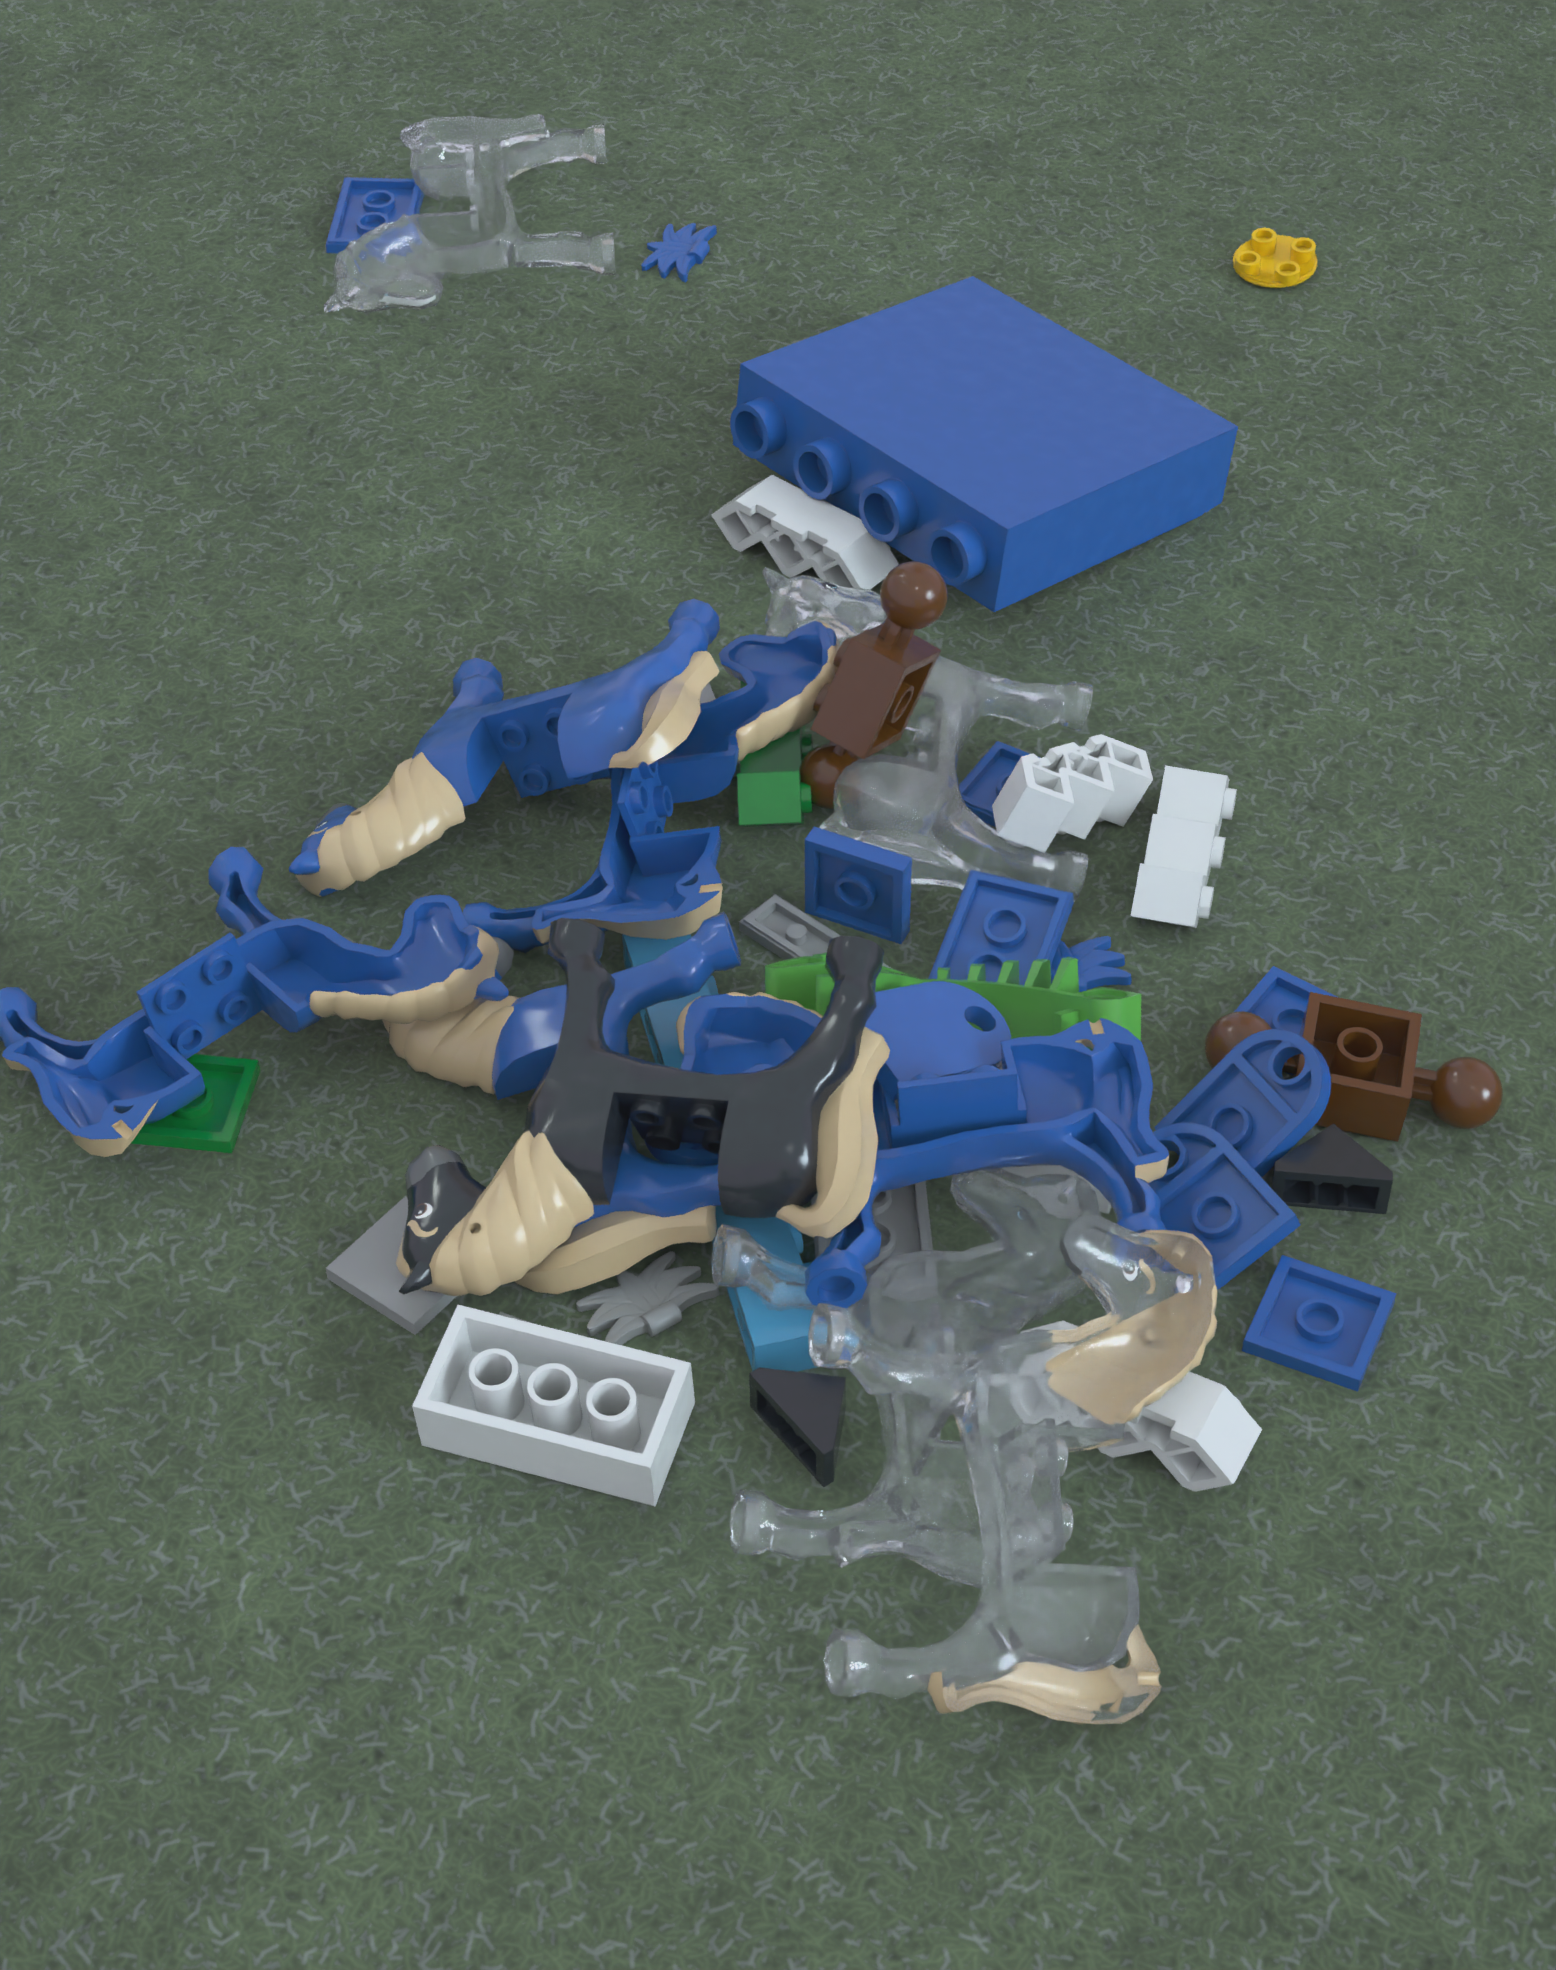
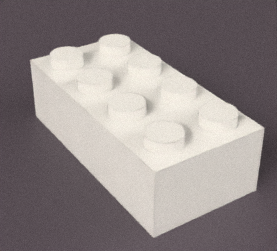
M457 1305L412 1408L422 1446L656 1506L694 1407L695 1397L691 1363Z

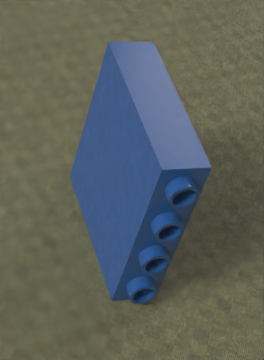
M973 276L740 363L737 405L732 411L730 418L733 445L739 448L746 456L761 462L803 489L810 497L817 500L822 499L860 518L866 530L875 539L887 543L913 561L932 566L941 574L945 584L954 586L993 612L1198 518L1222 503L1238 430L1237 425Z

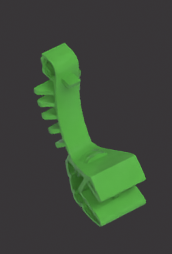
M827 953L797 957L765 965V993L778 999L797 1001L804 1008L815 1010L824 1016L834 987V982L825 968ZM1062 958L1052 984L1050 960L1036 959L1033 961L1024 985H1019L1018 960H1006L1003 962L997 982L986 981L985 964L974 963L970 965L967 980L950 979V968L938 967L937 979H919L908 973L882 966L876 979L875 992L931 981H945L967 987L987 999L1001 1013L1009 1027L1011 1039L1030 1036H1052L1079 1022L1089 1019L1091 1023H1095L1100 1018H1103L1126 1028L1141 1041V994L1106 987L1079 992L1078 958ZM968 1022L974 1028L983 1031L976 1024Z

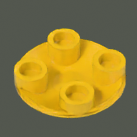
M1259 228L1252 232L1250 240L1242 244L1235 251L1233 267L1241 278L1258 286L1269 288L1294 286L1306 281L1314 274L1318 262L1315 253L1316 244L1312 239L1306 237L1293 238L1277 235L1270 228Z

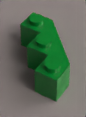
M740 680L741 688L747 686L746 683ZM805 725L794 732H787L783 737L771 741L765 747L753 753H748L740 761V773H737L739 825L741 827L804 825V813H813L811 786L801 782V773L799 771L803 758L813 749L812 734H805Z

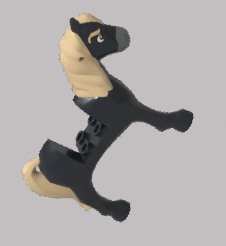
M560 918L551 922L547 954L554 958L565 971L567 989L564 1018L553 1060L542 1076L527 1107L524 1133L518 1138L487 1187L473 1179L459 1154L440 1145L426 1147L410 1162L405 1174L408 1216L396 1260V1266L406 1280L398 1292L405 1295L423 1289L449 1296H462L468 1293L483 1296L493 1292L501 1285L522 1279L528 1270L541 1264L554 1249L569 1239L576 1224L594 1215V1205H610L629 1118L641 1138L645 1139L646 1143L654 1148L673 1151L680 1148L681 1142L700 1143L705 1150L719 1155L718 1187L720 1203L725 1215L741 1218L777 1217L791 1224L801 1233L813 1238L821 1236L828 1239L835 1236L853 1222L867 1204L874 1179L878 1135L873 1112V1084L880 1068L889 1057L890 1049L881 1034L865 1027L877 1007L875 994L876 979L882 969L884 950L876 942L859 936L841 935L830 939L825 968L834 982V987L825 1014L812 1035L789 1058L774 1067L750 1073L717 1075L666 1066L611 1050L606 1044L603 1035V1016L608 1000L615 990V979L599 960L603 952L605 933L596 925L580 919ZM818 1192L815 1204L808 1208L801 1207L807 1204Z

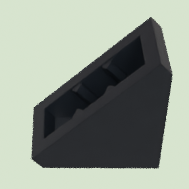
M1332 1124L1275 1162L1271 1188L1287 1206L1386 1214L1393 1183V1171L1335 1124Z
M761 1367L750 1372V1407L823 1487L834 1482L845 1416L846 1377Z

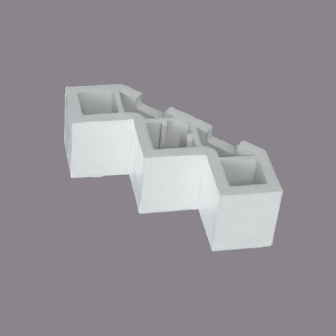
M770 475L746 489L711 514L732 548L741 552L762 541L781 572L789 578L813 567L822 583L829 582L840 586L835 590L867 592L881 582L893 568L899 565L889 545L875 539L866 530L860 518L822 499H814L802 489L774 475ZM831 596L834 601L841 605L855 599L853 597Z
M1100 734L1089 737L1086 744L1081 747L1071 742L1050 748L1046 756L1038 758L1034 753L1022 756L992 805L997 836L1002 837L1013 846L1020 848L1027 846L1045 853L1056 834L1063 835L1068 833L1085 840L1095 822H1102L1104 820L1124 827L1153 781L1146 751Z
M1165 765L1157 814L1152 816L1144 864L1140 863L1131 910L1132 917L1197 928L1199 918L1209 919L1214 887H1208L1207 882L1211 867L1219 869L1221 867L1226 838L1219 837L1222 818L1232 820L1237 789L1228 788L1229 778L1227 775Z
M1063 1320L1021 1331L990 1382L1022 1420L1031 1424H1038L1070 1416L1101 1453L1115 1458L1151 1450L1182 1487L1194 1492L1234 1484L1262 1431L1261 1427L1226 1386L1190 1371L1180 1383L1168 1390L1159 1400L1143 1407L1140 1415L1131 1421L1123 1424H1109L1094 1418L1069 1400L1047 1388V1380L1052 1374L1044 1367V1358L1074 1338L1088 1332L1086 1329Z

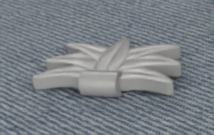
M669 1251L648 1265L638 1277L628 1271H623L616 1275L618 1287L608 1288L586 1296L577 1301L576 1307L579 1312L597 1309L587 1324L588 1336H594L611 1327L605 1342L622 1346L636 1336L648 1332L653 1337L682 1321L681 1312L687 1307L700 1301L717 1297L719 1295V1285L713 1283L688 1284L701 1276V1268L699 1266H682L668 1269L676 1259L675 1252Z

